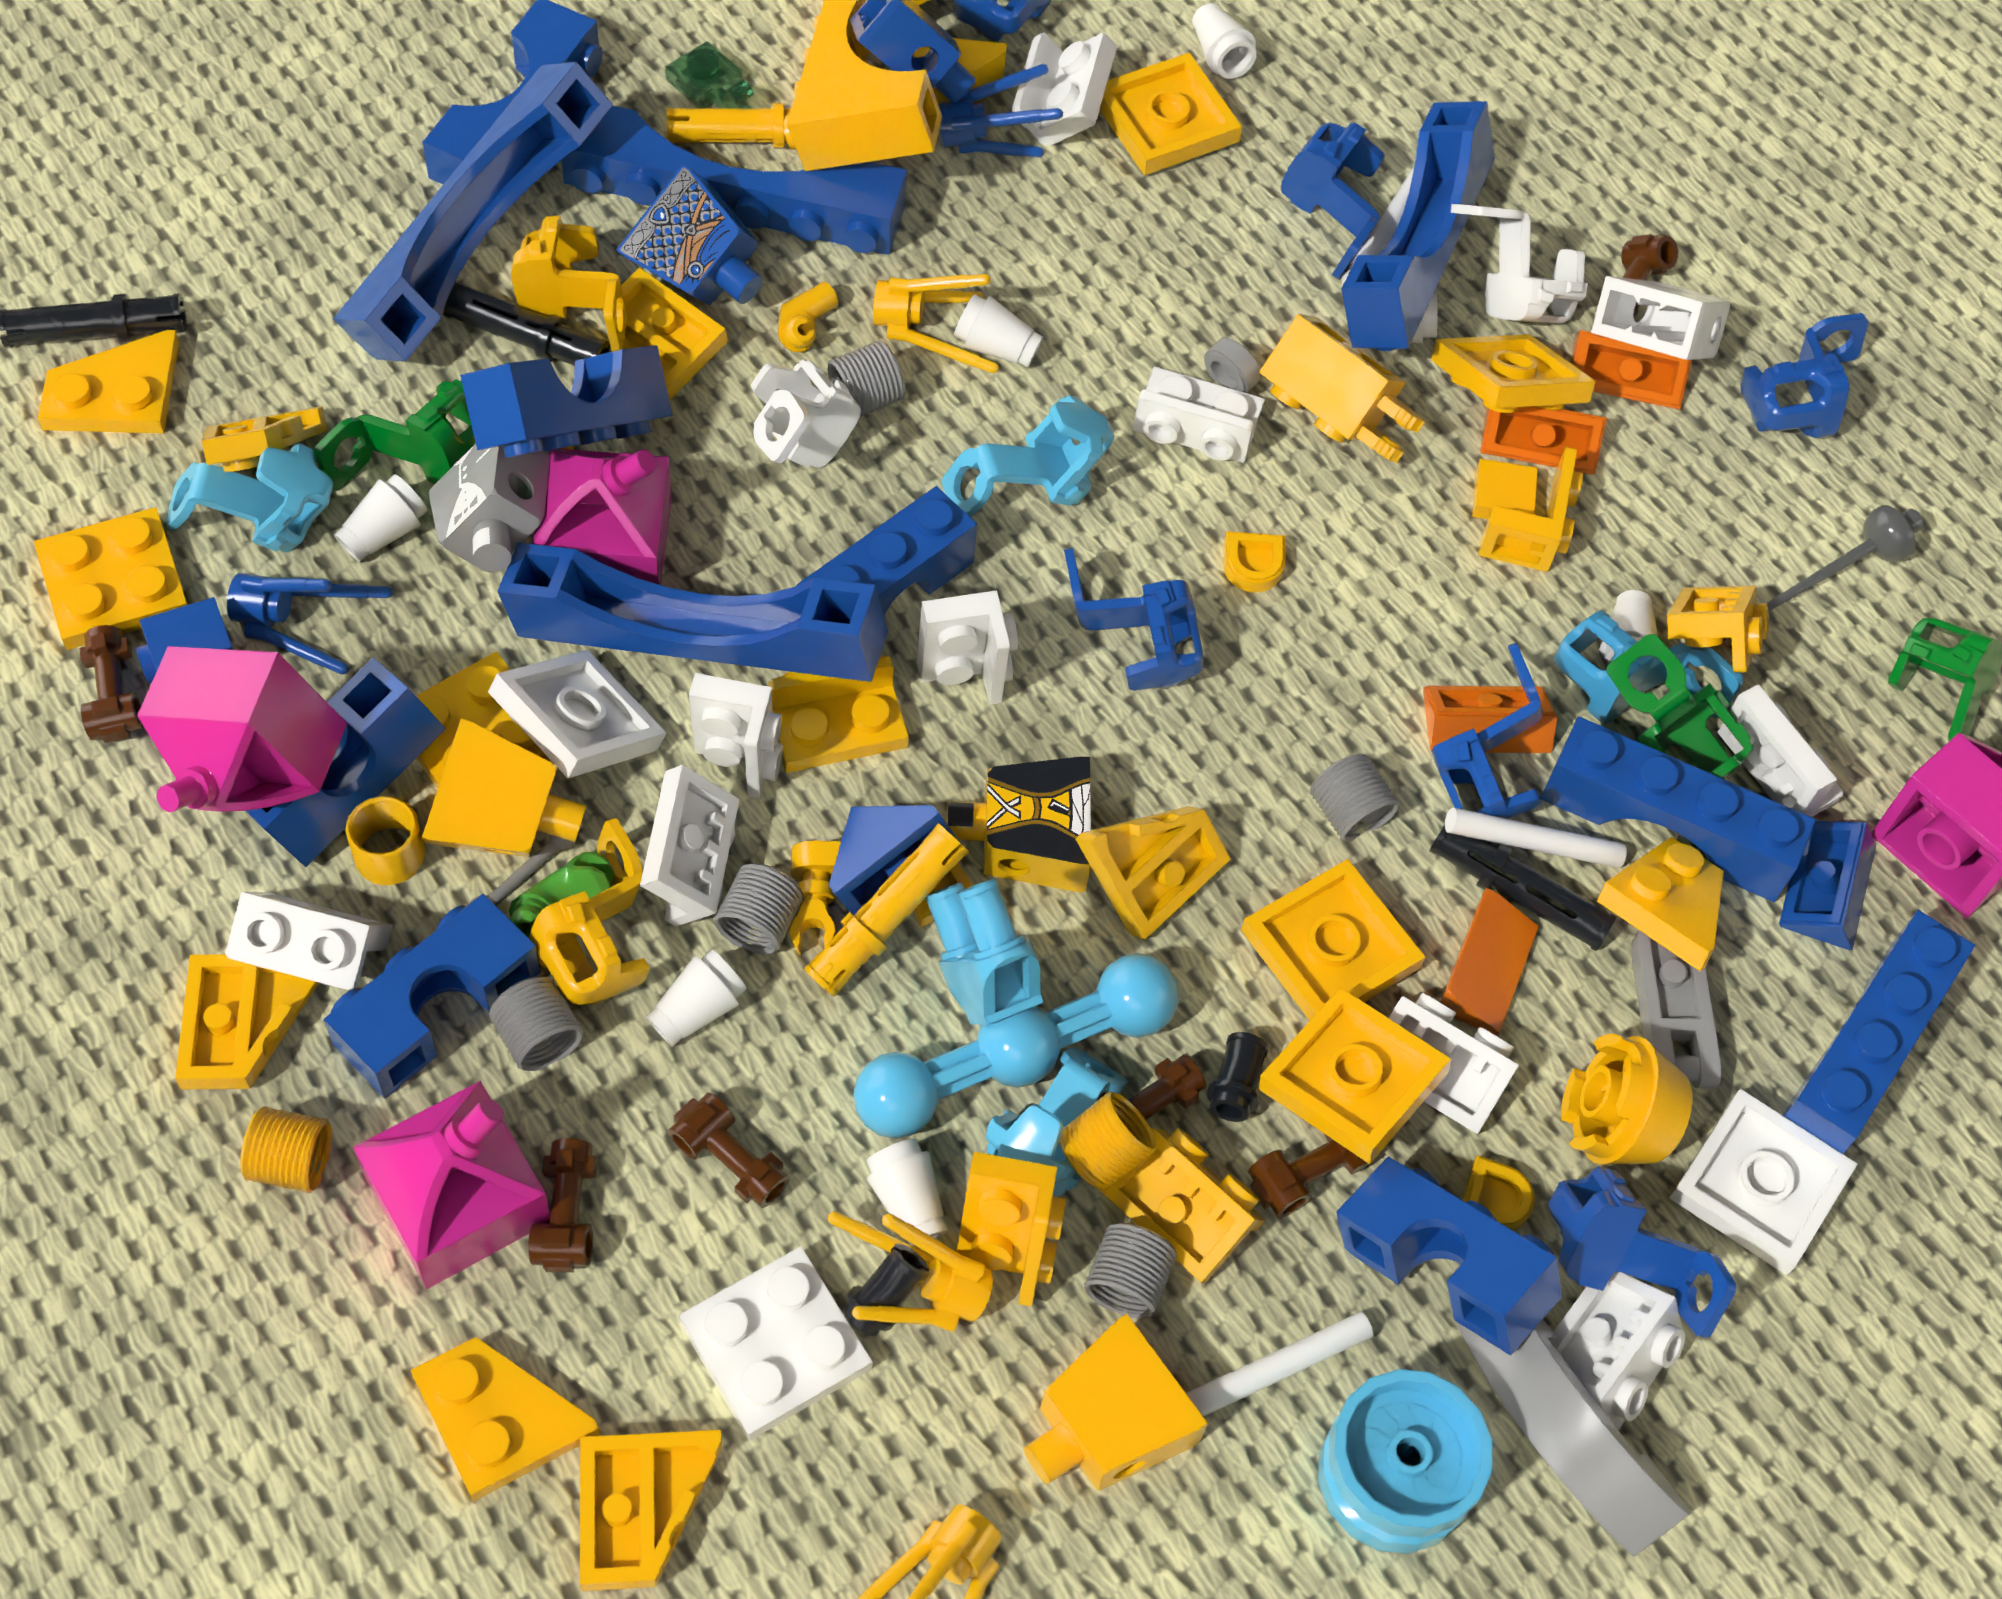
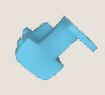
M1067 395L1049 409L1050 413L1034 431H1030L1026 435L1025 439L1028 447L983 444L976 449L969 448L959 455L942 478V486L945 494L970 518L988 501L993 491L994 482L1042 485L1046 489L1052 503L1068 506L1076 505L1089 493L1091 488L1089 473L1111 446L1115 435L1105 416L1091 409L1079 397ZM1071 438L1080 441V443L1075 445ZM969 468L980 469L981 473L976 478L974 491L970 498L965 501L960 490L963 475Z
M295 444L289 451L272 447L266 448L260 455L256 471L257 479L236 472H224L223 468L212 464L207 465V463L193 462L176 481L164 529L174 532L189 518L197 503L253 521L255 524L253 543L276 552L278 550L290 552L304 540L313 520L328 506L333 481L316 466L313 449L302 444Z
M1078 1048L1064 1050L1060 1057V1061L1064 1065L1039 1105L1034 1104L1028 1107L1021 1116H1018L1009 1109L1000 1117L995 1115L988 1124L986 1140L989 1142L987 1154L1057 1167L1053 1196L1058 1197L1065 1194L1071 1188L1074 1189L1082 1179L1068 1162L1061 1149L1059 1140L1063 1128L1091 1105L1095 1104L1103 1091L1120 1094L1129 1082L1125 1077Z

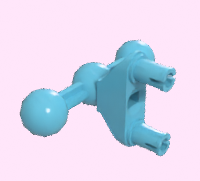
M991 879L964 889L962 883H957L932 892L926 897V901L945 948V951L940 953L941 960L938 962L950 992L967 1015L970 1024L981 1025L977 1040L925 1062H922L914 1055L902 1052L879 1055L866 1064L857 1078L854 1088L856 1112L864 1125L879 1136L893 1139L912 1136L930 1122L935 1113L938 1100L989 1078L995 1079L1002 1085L1015 1088L1034 1085L1053 1070L1060 1049L1110 1028H1113L1121 1035L1134 1038L1155 1034L1173 1018L1179 1003L1178 982L1168 967L1155 957L1140 953L1125 955L1111 963L1104 970L1095 992L1044 1012L1036 1006L1044 1003L1041 996L1038 958L1031 940L1025 939L1024 934H1016L997 879Z

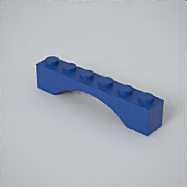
M577 62L548 64L539 67L333 318L370 356L377 360L405 362L442 318L447 298L458 275L489 230L509 207L538 179L577 149L613 106V103Z
M1487 101L1433 102L1419 131L1411 186L1397 229L1387 246L1378 255L1357 256L1341 288L1352 348H1375L1379 351L1409 349L1469 217L1468 214L1451 213V205L1474 206L1495 161Z
M612 106L584 142L561 160L564 184L573 185L586 193L601 191L628 197L633 202L641 205H651L681 165L685 163L710 182L747 228L760 229L764 227L791 233L804 241L819 239L846 245L851 250L859 253H870L873 251L887 255L890 254L906 205V169L874 162L810 171H757L730 167L700 158L672 144L653 130L635 110Z
M520 542L517 543L511 563L507 567L497 591L517 636L522 638L872 682L888 633L877 588L874 584L814 577L795 587L768 594L745 596L701 594L673 589L633 577L609 567L577 549Z

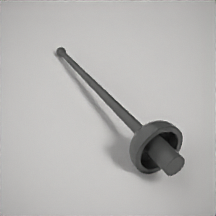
M1881 505L1868 514L1863 524L1865 542L1767 602L1768 612L1870 553L1887 562H1899L1912 556L1916 548L1914 533L1924 527L1921 515L1912 508L1902 514L1888 505Z

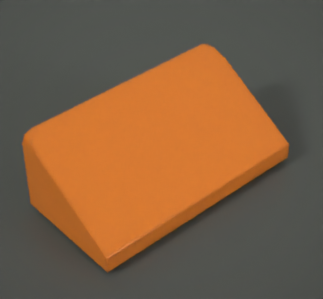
M1580 330L1574 337L1571 364L1596 381L1593 392L1680 410L1691 360H1685Z
M1538 406L1517 407V410L1512 413L1496 412L1486 407L1480 453L1557 468L1565 447L1577 449L1574 471L1595 475L1607 418L1565 409H1544Z
M1535 686L1543 709L1541 720L1536 725L1485 753L1552 752L1558 716L1542 686ZM1423 687L1430 750L1432 752L1433 747L1471 729H1475L1476 733H1479L1529 704L1523 687Z
M1485 888L1478 902L1440 1003L1456 1012L1454 1019L1476 1028L1482 1027L1498 1036L1539 926L1500 894L1488 888Z

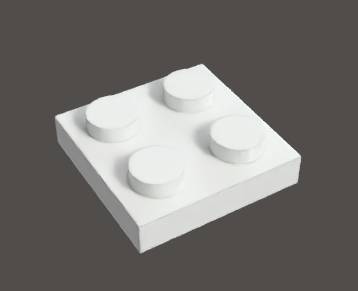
M589 650L497 673L488 691L509 714L510 718L522 728L568 779L655 752L667 734Z
M1739 1089L1669 1198L1788 1276L1800 1261L1856 1168L1857 1163L1747 1092Z
M801 1246L678 1315L681 1327L748 1441L872 1370V1360Z

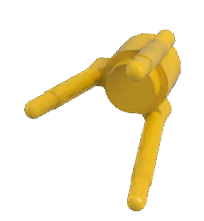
M967 274L919 279L890 277V280L878 279L874 295L873 322L874 325L887 326V339L906 341L990 373H996L999 370V365L993 361L909 329L911 323H922L925 303H967L974 294L983 298V294L978 291L948 289L989 285L991 277L988 274Z
M837 1211L829 1213L828 1221L830 1224L889 1253L895 1244L906 1245L918 1253L930 1269L928 1272L930 1273L924 1281H921L920 1293L923 1298L930 1301L932 1309L856 1306L852 1311L855 1319L889 1323L927 1324L953 1332L959 1318L973 1322L983 1313L989 1301L993 1285L992 1271L985 1267L984 1263L962 1256L922 1230L891 1213L883 1216V1225L918 1248Z
M957 1504L943 1523L933 1520L921 1539L872 1583L858 1599H881L927 1555V1560L931 1567L919 1581L908 1599H927L943 1578L962 1585L968 1577L971 1579L964 1599H982L987 1585L1000 1568L999 1564L991 1556L1002 1542V1536L999 1530L986 1517L970 1507Z

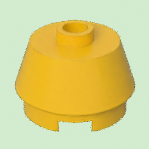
M1606 1034L1597 1038L1593 1043L1596 1046V1050L1599 1051L1598 1054L1592 1059L1586 1071L1573 1068L1565 1087L1561 1106V1120L1573 1125L1574 1138L1569 1142V1145L1574 1149L1584 1152L1590 1161L1600 1165L1653 1164L1664 1160L1679 1144L1690 1119L1693 1094L1688 1077L1643 1037L1631 1036L1625 1038L1617 1034Z

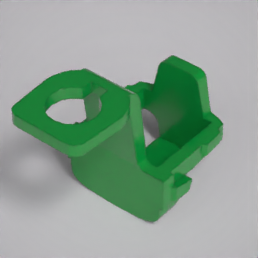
M455 379L453 382L443 381L436 387L437 395L416 414H411L405 420L407 426L368 414L360 415L356 418H346L339 422L314 448L315 459L319 469L325 472L333 481L332 489L337 491L351 480L369 462L373 451L418 464L422 467L426 480L435 485L476 444L462 381ZM448 413L468 425V428L462 434H456L452 424L446 419ZM347 438H359L360 441L354 445L349 461L341 468H336L334 456L341 442Z
M1923 618L1915 625L1907 637L1889 676L1888 684L1892 688L1904 691L1918 666L1964 684L1948 733V741L1958 733L1970 736L1983 692L1989 694L2002 665V643L1982 633L1967 630L1939 619ZM1934 629L1962 639L1952 648L1929 641Z
M1646 635L1608 664L1607 674L1626 702L1637 711L1650 713L1656 722L1638 736L1642 744L1667 754L1665 751L1667 748L1677 745L1681 747L1697 768L1722 779H1726L1732 774L1752 750L1753 746L1749 742V734L1742 724L1736 723L1727 711L1726 707L1730 703L1719 690H1715L1709 683L1692 696L1685 687L1686 673L1682 663L1657 635ZM1643 656L1658 658L1667 670L1665 685L1670 692L1659 700L1653 693L1637 691L1629 681L1628 672L1630 666L1635 660ZM1714 713L1743 747L1740 752L1731 758L1706 726L1708 718Z

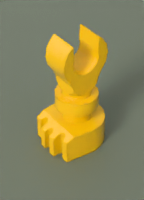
M803 841L793 845L791 848L790 875L794 879L800 880L797 884L803 892L804 901L800 904V910L791 923L789 932L793 947L800 955L802 936L806 930L815 927L824 930L825 947L837 934L834 922L829 916L828 904L832 903L835 899V894L829 887V881L841 841Z

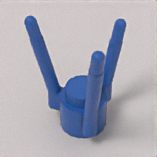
M1040 64L970 89L955 104L951 101L939 102L938 106L942 114L940 132L943 147L958 146L959 153L984 152L1011 156L1042 157L1044 150L1041 147L980 140L978 138L987 137V128L1061 119L1063 111L1060 108L986 115L984 103L974 104L973 102L1046 75L1049 70L1048 66Z
M239 572L234 576L229 586L227 613L231 621L245 623V638L267 641L314 664L343 675L349 671L346 663L272 629L271 626L275 622L284 623L287 620L291 609L292 596L389 598L392 596L393 591L388 586L331 584L327 579L272 578Z

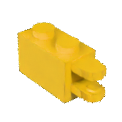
M1297 314L1259 371L1260 374L1274 383L1270 392L1276 398L1297 410L1303 405L1318 416L1314 424L1324 434L1340 443H1343L1346 438L1349 440H1361L1371 449L1382 455V457L1395 463L1399 461L1404 452L1398 442L1376 428L1384 415L1388 414L1401 427L1416 433L1419 432L1425 423V419L1397 398L1406 385L1405 381L1360 348H1352L1351 342L1318 317Z

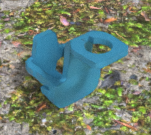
M1600 610L1582 621L1566 635L1555 653L1554 661L1557 667L1589 696L1588 712L1603 725H1606L1621 715L1629 704L1608 676L1607 671L1598 669L1580 653L1600 638L1614 650L1613 661L1637 643V641L1619 628V624L1612 620L1609 614ZM1685 642L1669 648L1684 667L1686 673L1685 687L1692 696L1702 688L1696 680L1695 672L1688 667L1690 663L1695 667L1705 666L1713 670L1721 681V693L1730 704L1732 703L1743 684V676L1739 672H1733V667L1717 652L1708 647H1689L1685 645ZM1643 656L1635 660L1630 666L1628 672L1629 681L1637 691L1644 692L1665 682L1667 670L1658 658Z

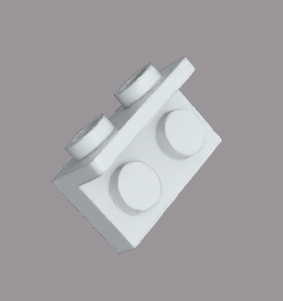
M1104 32L1084 42H1074L1064 52L1046 33H1041L1033 38L1024 70L1040 64L1047 65L1049 70L1046 75L1019 85L1012 106V112L1060 108L1063 111V117L1058 120L1021 124L1042 145L1051 146L1095 125L1117 45Z
M1154 366L1147 387L1141 391L1137 402L1133 431L1143 433L1152 441L1160 444L1174 442L1201 450L1206 456L1215 460L1232 459L1244 463L1262 413L1265 398Z
M997 590L922 601L917 651V666L921 682L938 680L943 685H956L969 680L975 674L982 673L989 705L1001 703L1004 682L1013 680L1010 651L1017 650L1018 637L1013 614L1002 613Z
M695 673L689 692L695 753L703 754L708 761L725 767H734L739 765L740 762H745L748 797L760 799L765 780H777L783 756V744L778 743L782 725V714L773 713L772 687Z
M1759 684L1739 694L1729 713L1736 723H1741L1750 736L1749 742L1753 746L1743 761V765L1773 801L1809 817L1838 803L1843 796V791L1836 783L1837 778L1830 771L1829 765L1822 754L1812 749L1794 728L1783 707L1773 702ZM1722 723L1717 733L1734 754H1737L1743 747L1724 723Z
M684 765L665 771L640 886L668 901L664 919L674 926H680L717 913L718 904L724 891L723 878L729 849L735 837L734 824L740 800Z
M241 892L226 948V956L236 961L351 990L359 984L367 951L385 950L393 925L270 892Z
M1421 993L1416 1003L1402 996L1389 1019L1451 1058L1448 1074L1424 1102L1476 1134H1479L1511 1078L1519 1068L1518 1064L1508 1059L1514 1047L1482 1027H1479L1474 1037L1469 1036L1450 1024L1456 1015L1455 1011L1424 993Z
M1615 1272L1603 1291L1590 1287L1584 1289L1554 1330L1555 1337L1550 1340L1554 1348L1619 1430L1625 1420L1632 1421L1639 1415L1646 1402L1648 1388L1663 1367L1669 1368L1677 1361L1684 1346L1685 1332L1682 1328L1674 1296L1624 1273Z

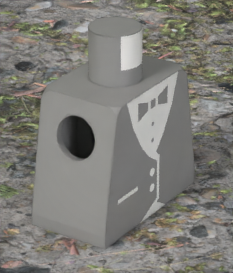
M475 444L429 490V500L438 542L448 551L483 571L499 572L507 568L511 563V553L515 550L517 543H522L540 526L544 518L550 451L544 452L543 449V451L505 458L503 446L477 450Z

